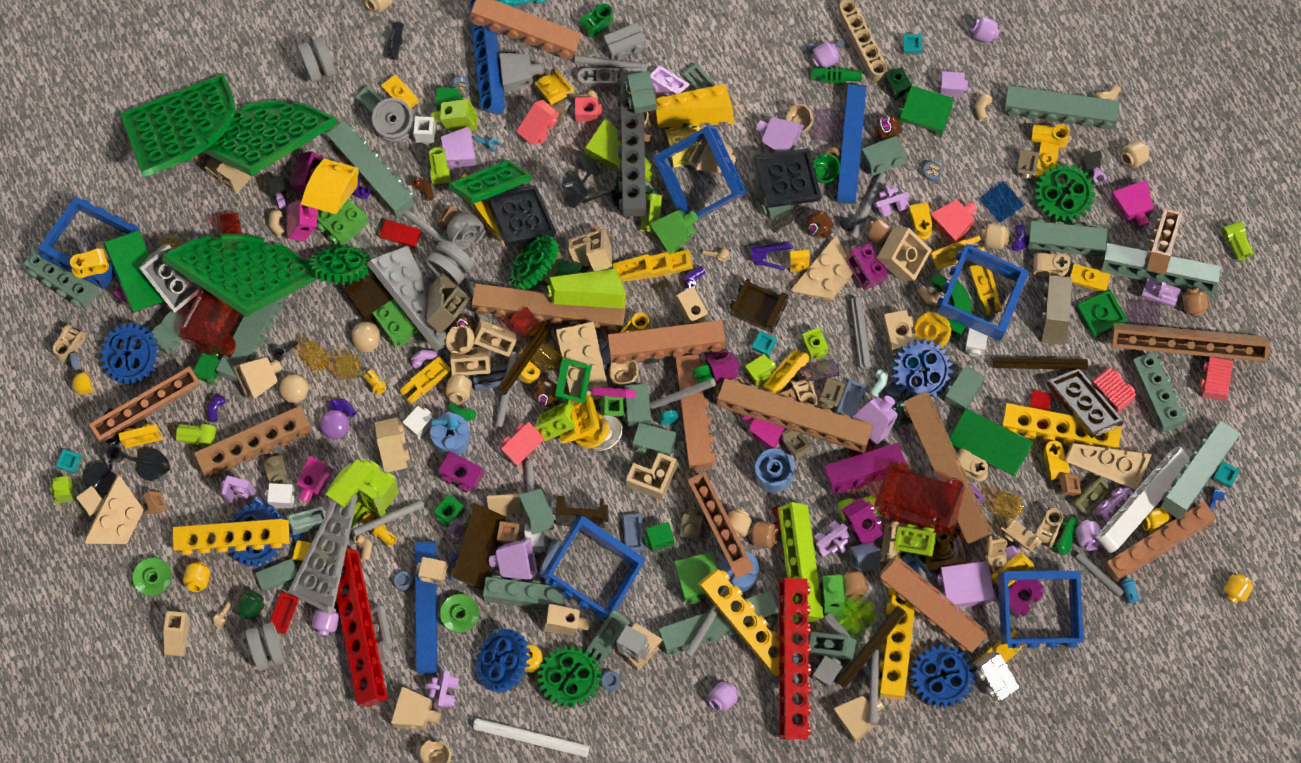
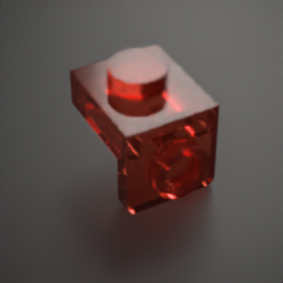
M238 212L219 215L222 234H242Z

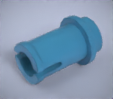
M1132 577L1122 580L1121 588H1124L1128 604L1140 601L1141 599L1135 586L1136 581Z

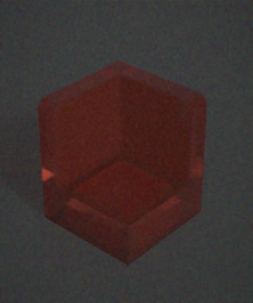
M525 307L509 320L511 326L522 339L540 326L539 321L528 307Z

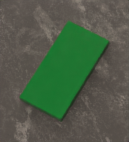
M506 160L449 183V190L472 205L531 181V174L511 161Z
M140 231L103 243L132 313L165 302L139 269L150 256Z
M967 408L950 436L953 446L969 451L973 455L985 460L988 464L1014 477L1017 475L1033 445L1032 441Z

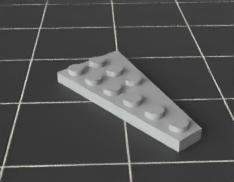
M406 246L371 259L367 264L433 349L438 351L445 348L447 330L445 329L440 334L438 331L433 330L426 321L428 288L409 247Z
M357 494L354 495L345 508L332 501L288 591L290 594L333 615L358 497Z

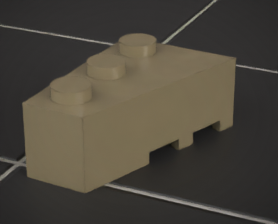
M444 273L429 286L426 321L433 330L438 331L440 334L456 319L471 299Z
M1049 275L1048 283H1044L1043 294H1046V297H1043L1042 308L1045 309V312H1042L1041 323H1043L1041 343L1065 345L1070 320L1072 278Z

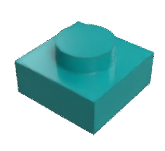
M903 34V54H922V34Z
M760 331L752 345V350L769 357L777 343V338Z
M63 449L56 465L57 469L76 474L82 455Z
M1222 461L1213 480L1231 488L1240 470Z

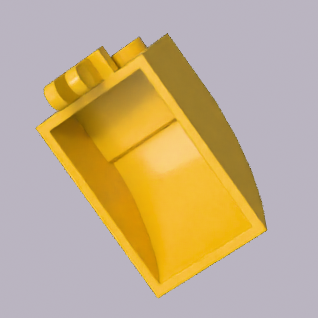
M323 159L314 170L307 184L301 205L337 214L357 188L359 168Z

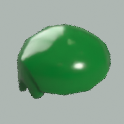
M821 154L813 161L817 181L821 184L832 182L840 173V163L831 154Z

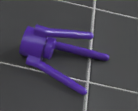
M790 242L752 246L751 261H756V265L785 270V267L764 262L763 259H767V252L793 249V246L790 245Z

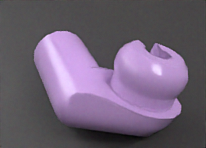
M425 349L420 350L412 357V366L420 368L426 359L435 360L438 358L439 352Z

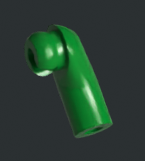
M451 403L448 406V410L451 413L463 417L465 421H471L476 418L477 414L472 409H460L456 403Z

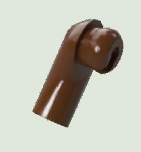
M420 177L412 179V186L424 192L426 201L434 199L432 186L429 181Z

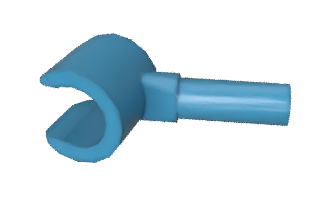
M477 136L474 141L488 146L491 152H496L497 150L491 144L498 146L500 144L497 139L488 141Z
M454 416L444 420H432V425H448L450 430L460 427L459 421Z

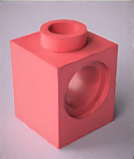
M575 98L576 122H598V116H602V104H598V98ZM587 108L593 109L591 112L584 111Z

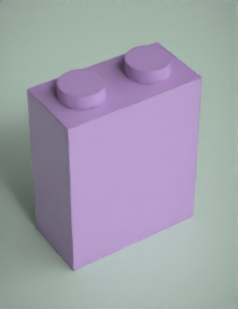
M986 561L941 567L940 574H937L938 585L943 587L942 594L959 608L994 603L995 597L990 569Z

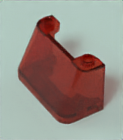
M201 288L181 325V337L201 353H212L216 356L231 358L236 348V341L230 335V332L240 313L204 288Z
M899 461L896 463L890 462L874 503L879 514L891 520L914 525L921 529L923 527L935 529L937 534L941 531H946L952 537L963 498L964 483L957 478H951V480L943 482L913 473L907 468L908 465Z

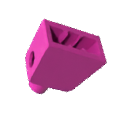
M1146 180L1113 191L1111 200L1127 223L1136 220L1139 228H1144L1150 224L1147 216L1152 214L1153 203Z
M297 200L287 205V239L306 241L317 227L318 209L301 205L302 200Z
M744 415L742 419L751 424L748 434L766 449H776L782 439L781 433L786 430V428Z
M309 456L297 482V485L302 488L298 499L309 503L313 494L320 496L334 469L326 463Z

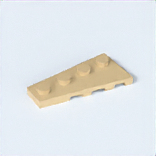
M1071 443L1065 462L1137 490L1152 454Z

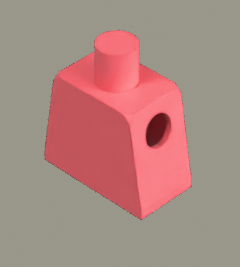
M955 200L931 214V221L943 236L953 244L960 241L973 226L974 217L972 214L978 209L971 201L963 206L958 200Z

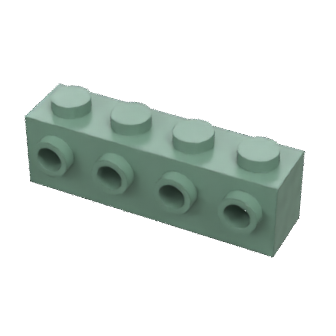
M1031 221L1028 249L1104 257L1107 229L1101 226L1086 227L1082 224L1066 225L1063 222Z
M37 246L24 262L27 269L26 273L34 279L36 277L40 278L41 283L47 288L53 287L56 289L55 292L62 298L68 297L71 299L70 302L75 307L80 308L81 306L87 309L100 293L97 286L82 278H76L72 273L40 257L39 247Z
M1151 352L1133 359L1131 367L1161 434L1183 426L1186 413L1178 404L1177 393L1172 391L1170 387L1171 381L1168 374H1165L1162 369L1163 363L1161 358L1157 357L1155 352Z
M496 575L491 576V578L486 577L483 593L485 602L547 610L549 604L563 606L565 596L561 594L562 591L557 587L553 588L549 585H543L539 581L522 582L518 578L505 580L503 577Z

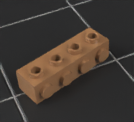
M1164 208L1162 218L1157 219L1145 261L1149 262L1147 270L1166 274L1183 213Z

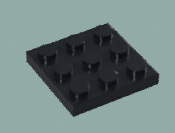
M809 148L754 156L766 208L821 201L822 196Z
M536 185L507 190L486 199L505 246L536 240L537 236L540 238L542 235L554 237L557 234Z

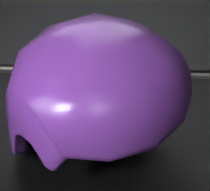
M338 410L327 412L320 422L322 433L330 439L344 437L349 430V418Z

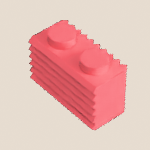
M1210 357L1208 362H1204L1203 373H1206L1205 379L1201 380L1200 390L1203 391L1202 397L1219 401L1226 400L1233 360Z
M1111 367L1092 381V384L1117 413L1135 399L1134 388L1130 384H1125L1121 374L1117 370H1112Z

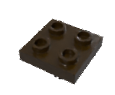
M952 529L935 532L937 533L933 555L932 557L924 555L927 569L935 570L941 569V567L966 564L960 530Z

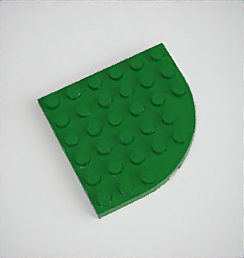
M223 73L120 113L143 178L154 175L156 172L172 168L182 162H188L213 145L224 135L230 126L236 108L234 97Z
M272 100L241 105L242 109L235 111L233 120L224 135L203 152L252 176L265 167L272 165L280 158L287 156L295 149L302 147L308 141L315 139L323 132L330 130L333 126L337 125V119L319 109L300 102L285 104L284 100Z
M220 234V237L211 238L210 235L197 238L163 254L162 261L245 317L318 280L315 279V276L311 275L310 261L297 252L277 242L273 245L264 242L265 238L244 234Z

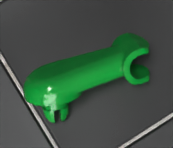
M1073 517L1069 521L1063 519L1062 524L1065 527L1061 538L1053 545V550L1058 551L1060 555H1067L1071 550L1074 531L1079 526L1078 521Z

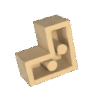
M214 157L205 166L209 176L235 194L250 179V175Z
M605 229L569 239V252L574 263H582V266L591 264L593 271L606 270L612 267V246Z
M398 417L375 422L376 437L384 471L391 472L408 468L407 461L410 460L408 449H404L403 446L406 443L403 424H399Z
M658 453L652 469L633 463L626 479L627 487L663 501L677 468V459Z

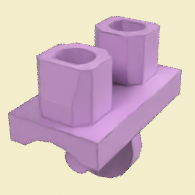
M889 184L884 185L885 191L879 192L880 198L887 196V199L873 203L874 208H878L881 217L892 214L889 205L891 203H896L898 212L908 209L907 198H909V194L905 192L893 196L894 193L898 192V188H890Z
M1148 278L1141 297L1174 308L1181 289L1167 285V282L1163 281L1161 283Z
M834 521L828 526L830 534L825 537L822 533H818L813 537L818 551L823 558L830 552L833 554L838 550L843 554L846 551L844 545L848 543L847 539L851 536L844 523L840 525Z
M445 670L444 673H440L439 681L438 678H432L431 684H425L424 689L430 691L429 698L435 697L433 706L435 709L442 707L452 708L454 706L455 696L447 695L446 692L447 688L457 689L459 678L450 675V671Z

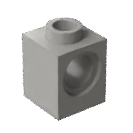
M825 656L813 674L812 680L830 690L842 671L841 662L832 656L830 658Z

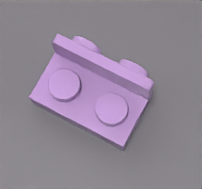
M661 66L650 74L654 94L657 98L684 93L689 89V83Z
M227 476L226 480L222 481L220 487L221 494L230 504L233 502L235 493L236 496L247 499L248 497L254 498L256 492L250 481Z
M1118 487L1111 493L1112 496L1108 500L1102 501L1094 513L1097 516H1101L1108 523L1133 494L1130 488Z

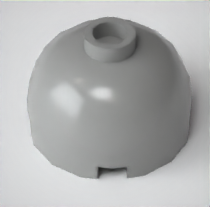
M456 214L447 226V237L450 242L459 248L466 249L468 248L466 244L472 241L476 244L485 234L484 225L474 214Z

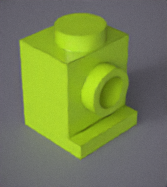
M818 327L802 334V342L810 360L824 358L829 348L821 328Z
M763 354L745 366V373L757 387L761 379L764 381L772 375L776 365L771 358L768 359Z
M68 476L52 478L53 485L50 486L52 497H54L55 504L75 501L73 482Z

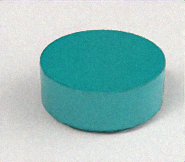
M675 410L665 411L659 416L663 426L675 424L680 420L678 412Z

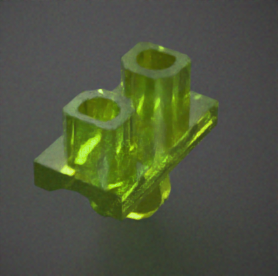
M858 599L853 603L846 600L845 606L847 608L842 613L845 616L849 615L840 624L852 634H857L863 628L857 621L860 617H863L867 623L877 617L872 608L874 604L871 601H865L861 604Z

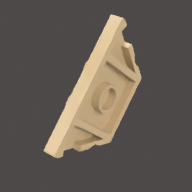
M837 237L832 239L791 289L792 294L797 295L799 293L808 295V297H820L823 300L832 301L853 276L854 273L845 260L847 255Z
M116 476L83 541L84 544L125 545L128 543L144 509L120 476Z

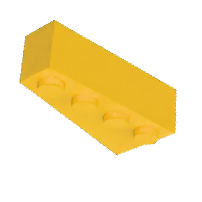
M725 84L655 98L657 110H654L658 128L682 127L687 123L693 126H700V123L711 122V125H719V122L735 124L733 107Z

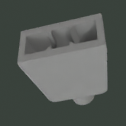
M500 53L505 93L533 85L532 75L543 74L542 63L531 64L529 54Z

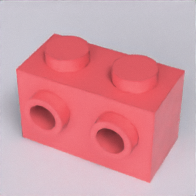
M544 100L535 102L516 132L532 145L543 143L548 137L547 132L549 129L556 125V118L560 113Z
M529 422L526 425L522 423L515 429L517 434L512 439L508 436L501 443L503 447L500 451L515 466L520 464L545 439Z

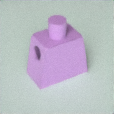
M772 117L769 124L760 120L756 131L764 134L762 138L763 143L777 152L794 150L804 125Z
M469 127L441 137L443 147L440 148L445 149L447 166H477Z
M885 396L883 400L877 397L868 402L851 419L864 420L873 425L870 438L878 444L888 437L898 416L892 409L895 401L890 396Z
M531 538L504 544L496 550V555L489 557L490 566L499 567L502 577L531 579L538 573Z

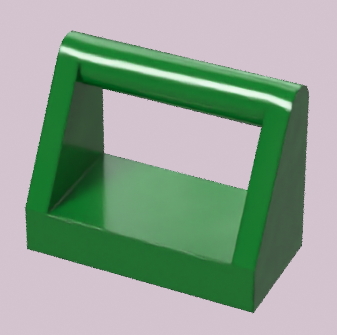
M562 358L555 399L585 404L592 366ZM569 366L584 369L578 398L563 394Z

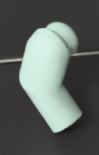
M882 369L876 372L875 377L878 381L870 392L876 397L880 396L889 378L888 373Z

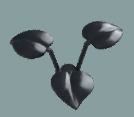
M578 150L575 153L576 159L587 170V174L582 181L570 170L564 174L562 187L572 190L565 197L566 203L575 209L580 203L586 204L591 200L607 196L609 202L619 210V199H623V197L615 190L606 191L586 199L588 192L583 184L591 173L597 176L600 171L597 163L589 155Z
M108 408L104 415L113 411V409ZM119 434L105 441L106 443L116 441L115 444H112L106 450L109 468L104 463L92 464L85 474L84 490L92 485L99 495L107 493L117 476L111 471L113 469V462H122L124 458L139 463L137 472L142 479L147 481L157 480L170 470V463L166 456L156 449L143 450L140 454V460L126 455L124 450L118 447L120 438Z

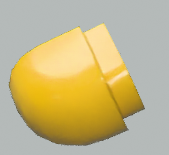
M530 360L518 379L527 384L534 383L540 376V368Z
M87 371L79 373L73 378L72 388L78 395L94 392Z

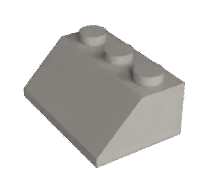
M164 244L152 253L139 269L173 313H175L204 289L162 261L163 254L173 250L169 244Z

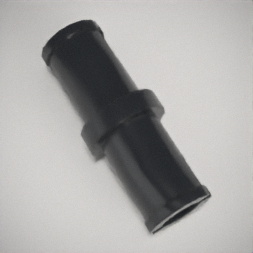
M393 22L391 37L388 39L390 44L387 58L398 60L400 45L403 44L402 33L404 24L401 22H396L395 24Z

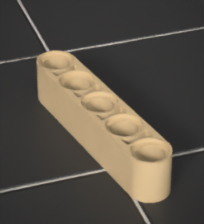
M843 0L839 7V17L870 79L877 83L882 82L885 79L887 65L853 0ZM845 9H850L851 11H850V12H845L844 10H845ZM857 24V25H859V26H858V27H853V26H851V25ZM864 39V40H866V42L863 43V42H860L859 40ZM871 54V55H874L875 57L869 58V57H867V55ZM875 70H881L882 72H881V73H876V72H874V71H875Z

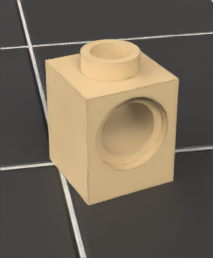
M92 485L76 496L90 516L93 514L97 515L103 499Z
M423 557L422 562H419L417 565L416 574H418L420 581L443 585L448 566L446 561Z

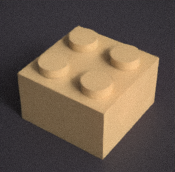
M894 227L877 259L899 280L915 281L932 249L910 228Z

